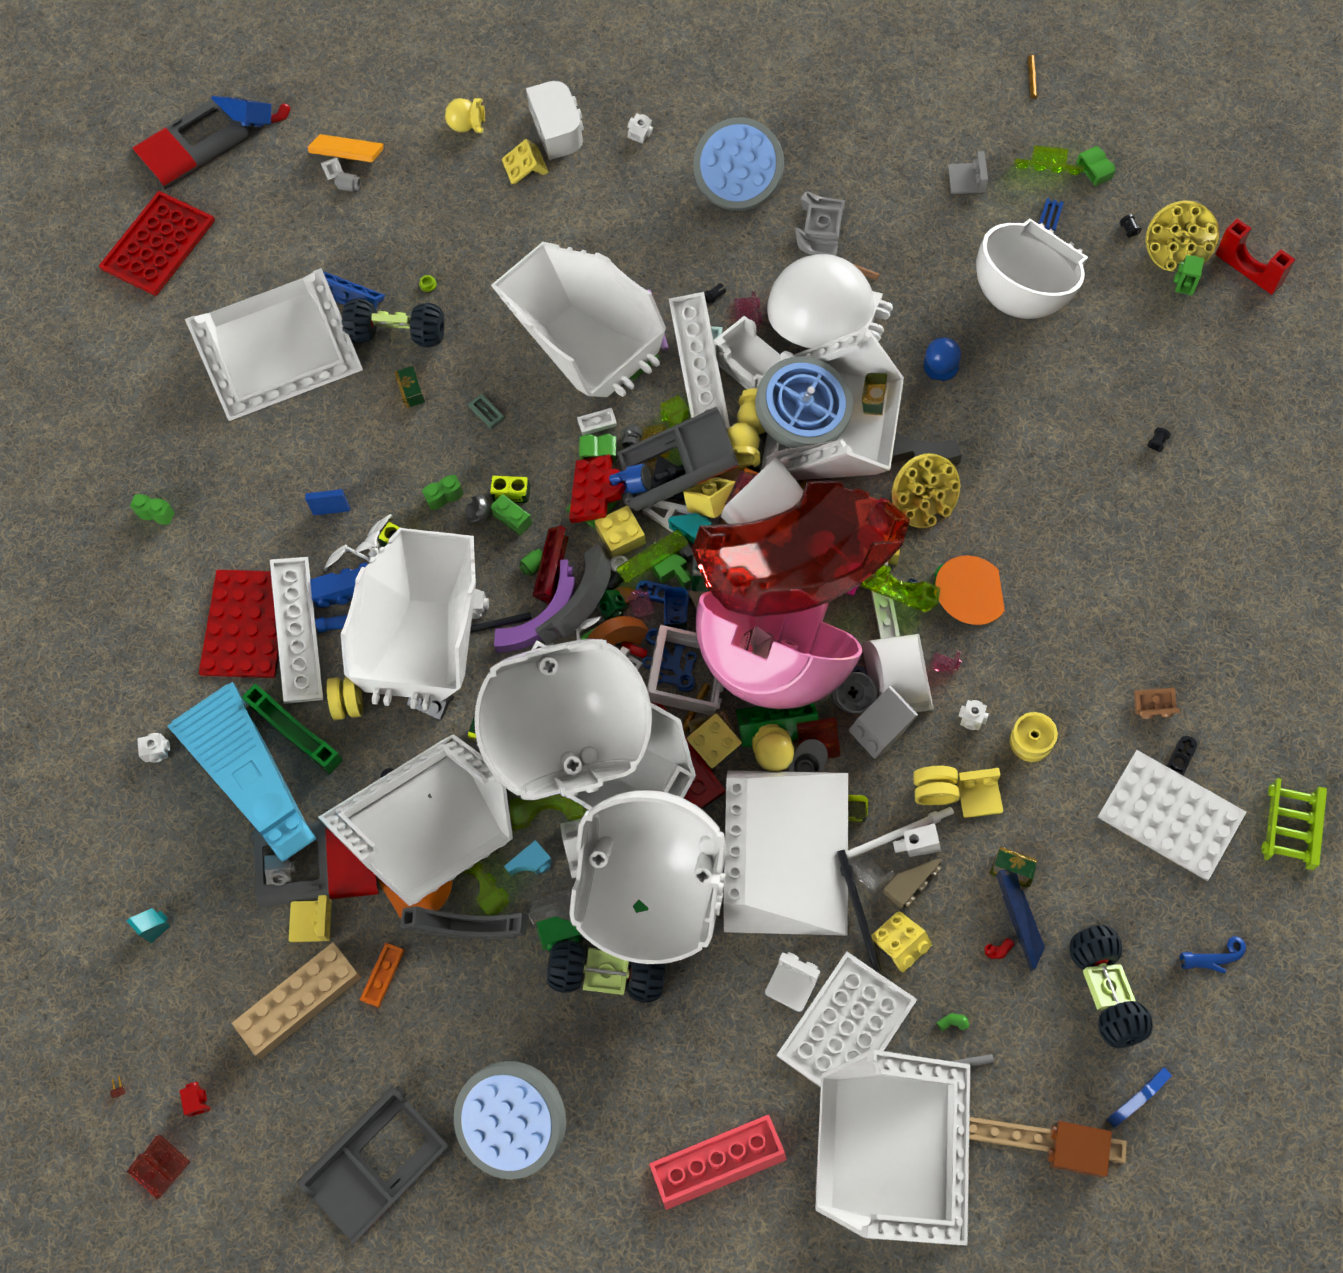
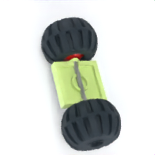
M361 298L348 301L342 311V325L344 326L342 331L349 334L351 341L355 343H365L372 340L375 336L377 325L380 327L410 329L412 341L425 348L439 345L443 339L445 327L444 314L440 307L432 303H422L415 306L412 310L411 318L403 312H395V315H390L389 312L378 311L377 314L375 306L368 300Z
M1105 925L1092 926L1076 933L1070 941V956L1074 963L1083 970L1097 1010L1105 1009L1100 1014L1098 1021L1100 1035L1113 1048H1125L1145 1041L1152 1034V1017L1145 1006L1135 1001L1122 965H1114L1122 956L1120 937L1112 928Z
M571 940L559 941L553 944L547 969V984L555 991L570 993L578 990L584 973L583 990L624 995L626 978H628L627 992L634 1000L648 1003L658 1000L662 995L665 980V963L643 964L630 961L628 970L629 961L614 957L599 948L588 947L586 964H584L585 950L577 942Z

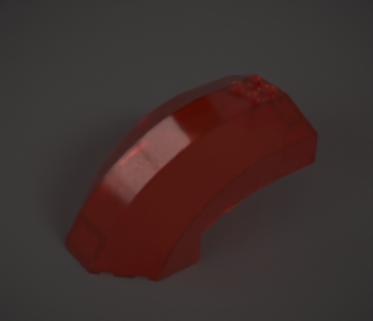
M810 481L805 486L799 505L782 513L745 523L699 526L692 552L706 587L727 610L752 617L789 614L815 608L849 592L873 575L902 547L910 519L886 498L880 497L878 500L870 497L869 492L855 487L854 490L843 487L844 483L840 481Z

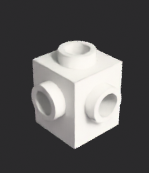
M636 113L634 119L631 118L628 123V138L643 143L646 136L649 137L653 130V127H651L652 120L644 114Z
M968 700L966 706L962 705L958 716L962 718L960 725L970 730L979 731L981 724L985 725L989 713L985 712L987 706L977 700Z
M151 733L146 737L137 738L139 757L144 762L157 763L162 761V759L168 758L170 743L162 734Z

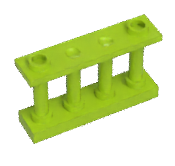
M1277 778L1268 787V796H1271L1266 841L1262 843L1261 853H1264V860H1269L1273 853L1302 859L1303 862H1306L1305 869L1315 870L1320 865L1327 788L1318 787L1314 792L1308 794L1281 788L1282 779ZM1283 796L1309 802L1312 805L1311 811L1306 813L1279 807V798ZM1281 815L1307 821L1310 824L1309 831L1303 832L1277 826V817ZM1275 835L1305 840L1308 843L1307 850L1299 851L1274 845Z

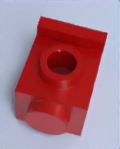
M198 1082L185 1085L186 1088L179 1090L185 1116L192 1117L210 1111V1106L204 1103L207 1101L206 1091L199 1086Z

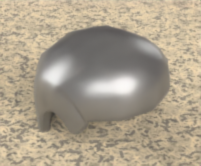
M483 495L471 496L473 501L466 505L467 520L469 523L484 522L490 512L489 503Z

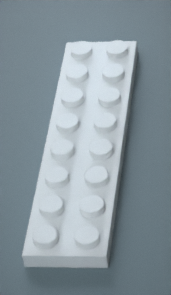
M704 292L670 298V309L691 418L717 407L726 430H728L730 424Z
M308 557L270 560L283 702L287 704L323 700Z

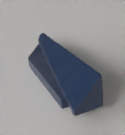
M1006 869L999 870L996 877L1003 893L1002 897L1032 972L1036 969L1045 946L1024 891L1020 889L1018 874Z

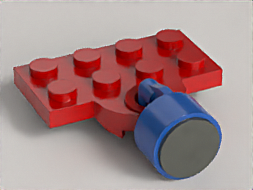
M610 454L577 460L569 515L571 523L606 518L608 502H615L621 499L622 493L630 492L631 494L649 491L652 485L649 468L645 464L628 466L624 471L611 469L612 457Z

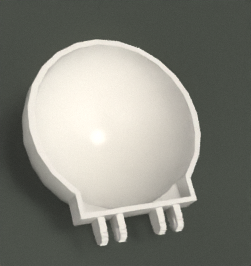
M1028 219L1025 223L1000 224L991 228L981 241L976 259L978 282L991 304L1005 314L1022 319L1045 317L1065 307L1080 289L1084 280L1083 266L1088 259L1087 256L1082 254L1083 250L1081 248L1076 250L1073 248L1074 244L1072 242L1067 244L1053 234L1054 230H1046L1044 228L1045 224H1037L1031 219Z
M816 254L803 257L782 271L772 286L768 299L767 313L772 327L782 337L794 344L813 348L866 327L876 340L879 341L884 329L882 325L874 323L875 318L888 319L893 306L887 301H882V293L872 291L863 273L852 263L834 255Z

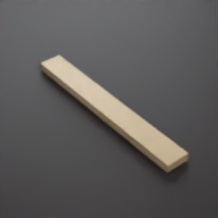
M969 1117V1140L1048 1152L1049 1148H1053V1139H1050L1051 1129ZM1111 1138L1109 1161L1126 1163L1127 1141Z

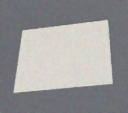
M831 442L775 451L766 458L799 453Z

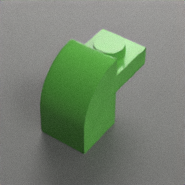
M667 554L651 563L652 571L662 584L675 576L683 588L687 590L691 587L692 577L686 570L687 561L681 556Z

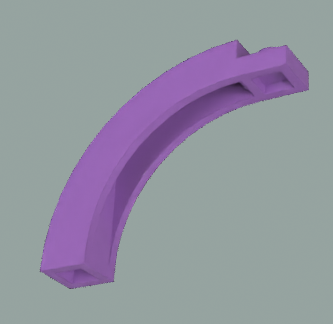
M560 560V576L557 591L551 603L541 614L531 621L516 627L495 629L494 647L496 653L520 650L535 644L536 641L542 640L535 629L562 609L575 593L576 581L575 577H573V567L569 566L568 560Z

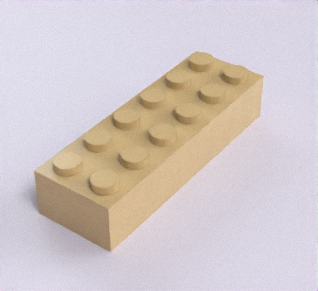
M332 942L233 1021L232 1025L253 1054L262 1059L362 977L339 947Z

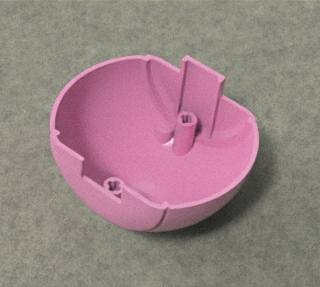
M795 589L791 590L786 606L758 594L734 590L708 591L700 596L698 602L696 634L699 648L707 667L718 682L729 692L757 706L772 709H792L814 703L836 690L851 674L861 656L862 647L853 635L823 622L828 603ZM754 627H759L772 638L766 659L753 654L751 644L748 651L739 648L742 635Z

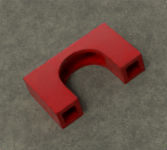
M1237 218L1226 228L1215 255L1273 295L1283 285L1296 259L1282 249L1270 259L1268 264L1254 259L1246 247V240L1252 228Z

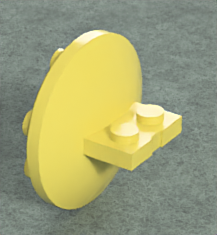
M1193 201L1171 203L1162 208L1152 218L1146 232L1148 254L1157 266L1168 271L1174 270L1180 261L1184 262L1186 255L1204 258L1205 263L1212 256L1218 244V223L1212 212L1200 203Z
M930 453L918 455L909 460L898 472L892 487V503L898 517L910 526L928 528L937 524V519L933 516L934 514L938 513L944 516V519L950 516L958 501L961 487L955 466L948 459Z

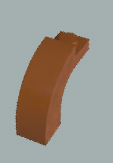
M620 616L609 619L597 626L587 639H602L611 645L624 641L640 645L649 629L640 619Z

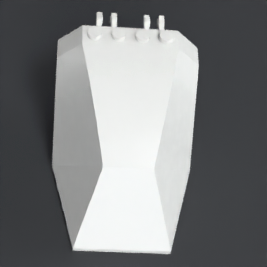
M542 242L491 285L576 389L587 396L608 397L616 391L618 395L624 397L626 391L621 385L624 384L628 389L632 390L634 384L629 378L641 368L645 373L650 374L652 369L646 364L648 361L655 367L660 365L659 360L654 356L659 352L666 327L652 293L636 284L611 262L610 258L600 253L589 254L586 250L579 252L574 251L572 247L564 249L560 248L557 244Z
M399 528L389 538V543L385 547L380 548V552L376 557H371L370 563L360 569L355 580L356 584L351 606L340 634L344 675L364 692L373 693L372 704H377L380 694H385L383 700L385 706L390 705L393 695L410 697L411 709H416L418 699H424L422 708L423 710H428L431 700L443 701L459 690L465 677L476 587L474 536Z

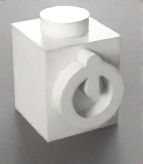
M475 589L472 619H479L482 615L485 616V610L489 609V599L486 598L484 591Z

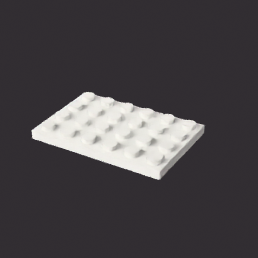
M1136 750L1099 813L1098 818L1208 881L1244 818L1246 811Z
M846 952L778 1052L777 1057L821 1088V1074L870 1050L884 1051L917 999L849 952Z

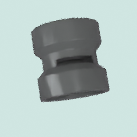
M627 426L624 431L625 438L622 440L623 448L629 447V444L634 445L640 442L639 439L642 438L643 434L642 429L636 426Z

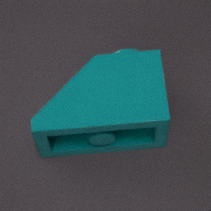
M697 513L672 516L668 519L671 530L680 536L683 535L686 540L698 548L712 532L710 519Z
M152 908L126 920L138 935L150 943H153L170 927L166 922L169 918L161 910L157 912Z

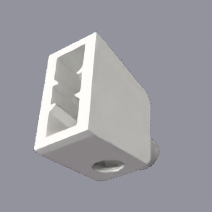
M935 824L906 830L903 832L905 839L893 841L895 853L907 851L909 857L941 852ZM914 840H919L916 844H912L910 842Z

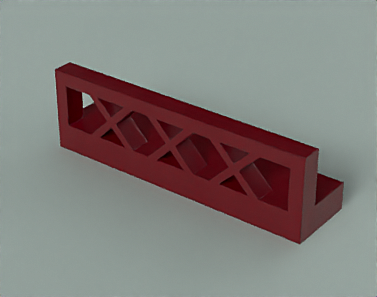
M561 525L548 529L532 595L546 604H550L555 596L560 576V560L564 559L569 538L564 535L566 528Z

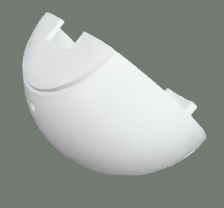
M583 639L555 644L502 660L490 668V672L480 688L475 708L476 739L486 765L502 785L517 796L521 795V798L524 800H536L559 793L562 796H566V798L578 796V792L585 790L587 793L598 791V787L603 786L602 782L627 776L637 769L636 765L640 763L646 751L651 733L652 711L650 698L640 673L619 649L602 639ZM545 661H549V665L547 667H543V665H546Z
M652 790L625 792L600 802L591 808L590 811L587 810L578 827L576 851H579L578 866L570 904L572 925L577 926L576 929L582 936L597 948L614 957L635 963H670L692 956L701 951L702 947L707 948L713 936L716 915L720 913L723 898L722 891L726 874L723 873L726 852L725 836L713 819L702 809L684 798ZM640 900L648 907V910L636 913L633 905Z

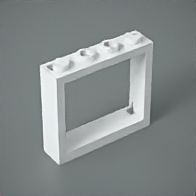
M660 625L647 685L650 702L713 716L716 709H720L722 698H719V692L722 693L724 688L715 677L713 679L710 702L656 690L665 641L699 648L695 632Z

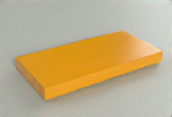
M319 134L308 146V152L373 162L383 151L384 145L383 143Z

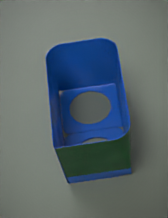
M669 587L664 591L665 626L687 630V591L683 587ZM674 599H679L682 601L683 607L679 611H673L670 608V602ZM678 616L682 618L683 623H670V620Z

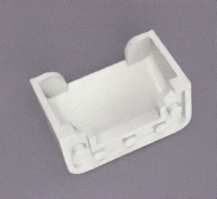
M743 316L714 340V347L718 366L746 389L758 388L761 379L773 365L781 360L795 356L788 351H783L781 354L776 352L756 335L757 326L755 322Z
M776 457L728 502L722 511L721 517L754 548L756 545L760 546L766 541L767 537L765 535L786 513L796 506L801 507L807 499L805 497L807 494L783 463Z

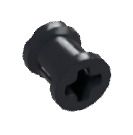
M1133 214L1126 215L1119 222L1120 226L1126 230L1128 238L1138 235L1142 230L1136 224Z
M1161 427L1156 428L1152 440H1149L1147 446L1155 451L1162 452L1165 441L1171 436L1170 432Z

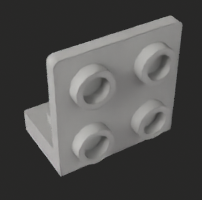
M984 151L977 152L973 163L948 165L951 194L986 192L988 174Z

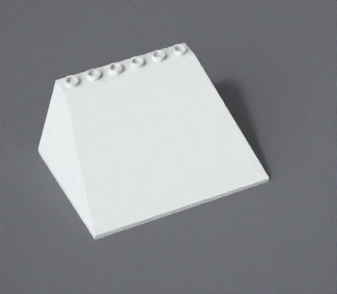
M322 268L313 271V273L304 278L207 314L185 319L228 421L363 370L349 334L342 331V327H344L342 325V317Z
M866 327L794 354L795 357H811L832 366L845 379L851 391L853 409L848 426L835 442L799 453L776 456L794 479L866 476L890 471L904 377L870 330ZM868 373L887 374L886 391V384L868 383L867 385L865 376ZM884 400L882 414L863 412L862 402L864 404L879 405ZM767 434L761 471L776 458H766L768 455L775 451L792 448L780 444Z
M454 734L436 743L318 817L367 868L409 906L420 902L423 897L431 892H435L440 886L455 879L458 874L470 869L475 863L487 858L490 853L505 846L507 842L513 839L506 787L492 774L482 755Z
M728 770L726 779L724 932L848 936V887L845 877L841 874V864L837 851L845 849V852L848 851V773Z
M870 1050L821 1074L815 1210L864 1238L967 1246L970 1064ZM961 1226H962V1240H960V1236H961Z

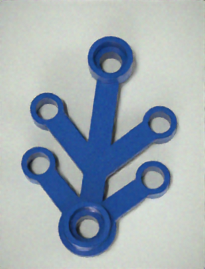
M652 628L647 632L646 639L650 645H655L656 640L652 641L650 638L657 636L658 629ZM675 643L676 647L673 657L664 646L662 657L665 661H661L660 669L673 671L676 676L664 675L662 672H659L662 679L658 680L657 684L663 682L675 684L680 691H691L695 686V679L691 673L693 664L697 660V655L694 652H688L685 655L686 666L683 673L679 665L683 648L686 645L679 646ZM689 655H693L695 658L693 660H688L687 657ZM645 657L643 659L644 668L651 669V665H646L645 661H652V657ZM688 680L689 684L683 685L682 681Z

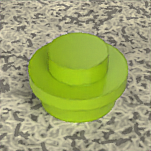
M425 275L420 279L419 286L422 291L431 292L436 288L437 283L435 278Z

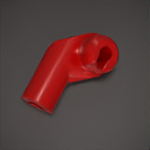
M281 104L277 113L271 115V124L287 119L290 112L288 104Z
M624 641L620 645L621 648L624 646L629 649L630 654L644 659L647 655L646 649L638 647L631 642Z
M1006 938L1000 946L988 944L984 948L985 955L990 959H1003L1015 943L1011 939Z

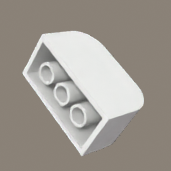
M550 81L526 88L529 109L548 160L578 151L583 143L582 130H584V127L580 120L582 119L580 108H576V98L571 95L569 88L559 81Z

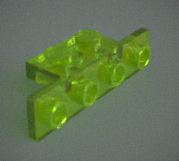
M1038 145L1033 147L1031 160L1015 158L1013 164L1017 165L1019 169H1027L1028 166L1034 167L1036 171H1044L1045 169H1052L1051 172L1053 173L1069 171L1070 175H1079V173L1084 171V166L1066 164L1069 149Z
M677 529L618 566L616 571L625 583H629L687 546L688 541Z

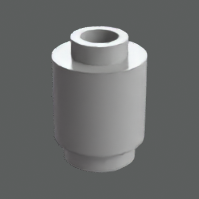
M340 172L335 177V186H337L338 190L359 191L361 178L355 174Z

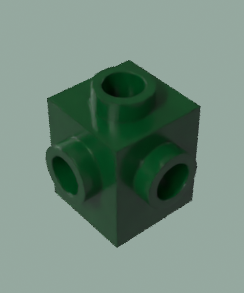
M605 590L597 604L600 614L605 620L623 616V613L629 608L618 590Z

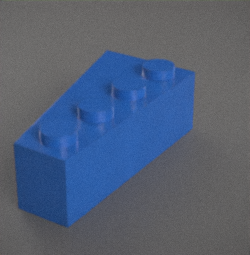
M368 563L359 564V568L353 570L350 568L342 569L340 574L337 575L329 573L310 579L312 600L315 606L326 608L332 604L343 605L352 601L357 575L360 569L366 567Z

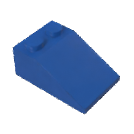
M212 96V100L234 121H240L241 125L251 126V123H253V126L264 127V124H271L272 104Z

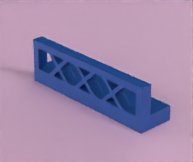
M323 272L335 302L345 305L350 300L361 298L368 300L377 308V303L385 298L384 294Z

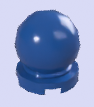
M947 337L934 339L925 352L923 363L925 374L931 379L941 381L951 380L956 376L961 360L959 344Z

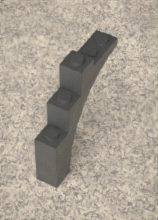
M896 433L891 464L908 459L911 460L918 455L930 453L940 455L955 465L961 462L962 454L956 439L942 442H927L911 439Z

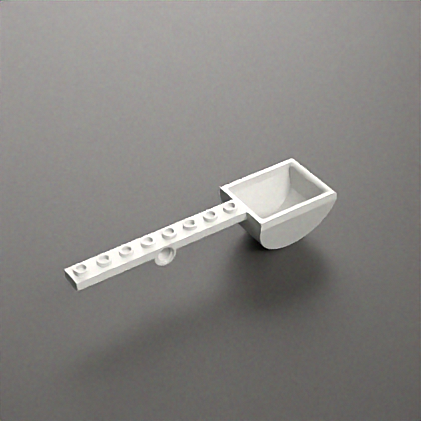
M874 498L856 500L855 509L859 530L867 524L878 523ZM881 543L880 546L873 550H867L864 547L865 562L880 639L863 642L862 651L867 674L874 681L877 689L876 700L892 686L915 712L933 710L934 707L919 634L900 636L889 581L888 561L884 555L883 544Z

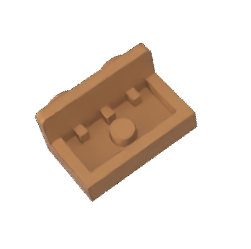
M1175 688L1134 690L1135 712L1137 715L1142 716V719L1154 718V715L1161 714L1162 717H1173L1174 713H1180V709L1176 708Z

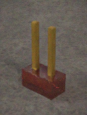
M118 1077L120 1088L115 1089L114 1080L112 1079L113 1090L110 1091L112 1098L125 1094L120 1077Z

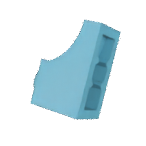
M535 840L504 867L510 876L521 871H532L538 875L540 872L542 874L546 873L551 868L552 860Z

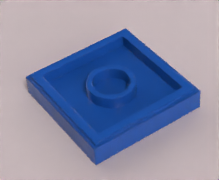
M342 489L305 494V500L313 515L350 511V505Z

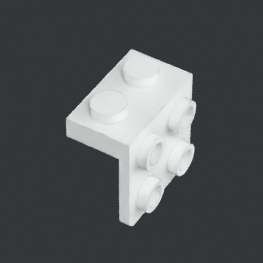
M782 952L779 964L765 990L766 996L797 1012L803 1011L820 976V971L817 970L818 967L810 962L805 964L799 961V957L793 953L788 952L785 954Z

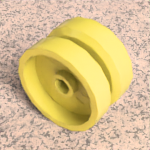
M346 676L343 681L339 677L329 678L327 680V699L333 720L345 719L347 712L351 718L363 716L361 688Z
M1038 712L1026 713L1019 717L1015 723L1009 742L1012 751L1017 757L1024 761L1037 762L1048 757L1057 741L1058 732L1055 723L1045 714Z
M929 766L914 771L913 779L914 784L917 786L914 791L916 803L921 805H948L959 800V788L955 785L958 783V771L955 768L949 766Z

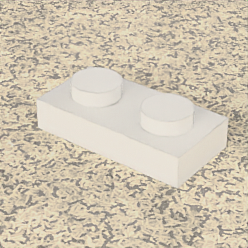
M612 408L577 417L582 436L617 426Z

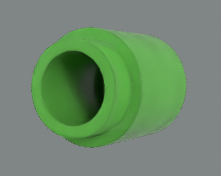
M540 549L531 551L519 561V568L523 574L532 576L539 570L543 553Z

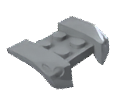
M805 192L800 199L803 210L807 211L805 229L802 231L799 228H795L798 247L801 251L811 255L828 254L836 256L845 200L826 198L811 192Z

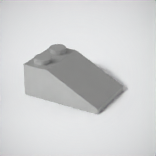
M890 686L855 721L848 731L876 759L893 747L918 714Z

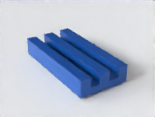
M1047 198L1039 224L1044 221L1048 205H1052L1044 228L1046 230L1052 229L1055 232L1064 202L1060 201V203H1057V200L1050 201V198ZM1055 206H1057L1059 208L1056 214L1053 228L1049 227L1050 222L1053 216Z

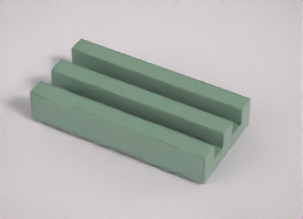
M480 394L468 404L490 429L505 419L483 394ZM482 400L498 417L495 418L479 401ZM476 404L492 420V422H490L474 405Z

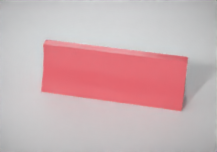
M768 1114L649 1163L667 1210L787 1159Z

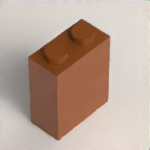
M1064 1121L1056 1122L1055 1126L1052 1125L1050 1139H1053V1148H1049L1048 1161L1051 1162L1050 1167L1100 1178L1107 1177L1112 1131Z

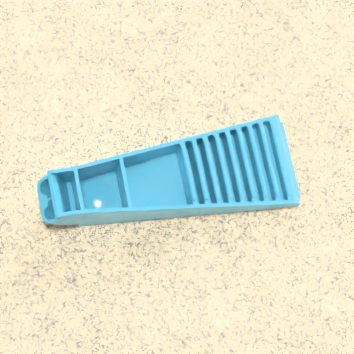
M233 682L226 684L167 725L260 832L282 862L317 839L304 820Z

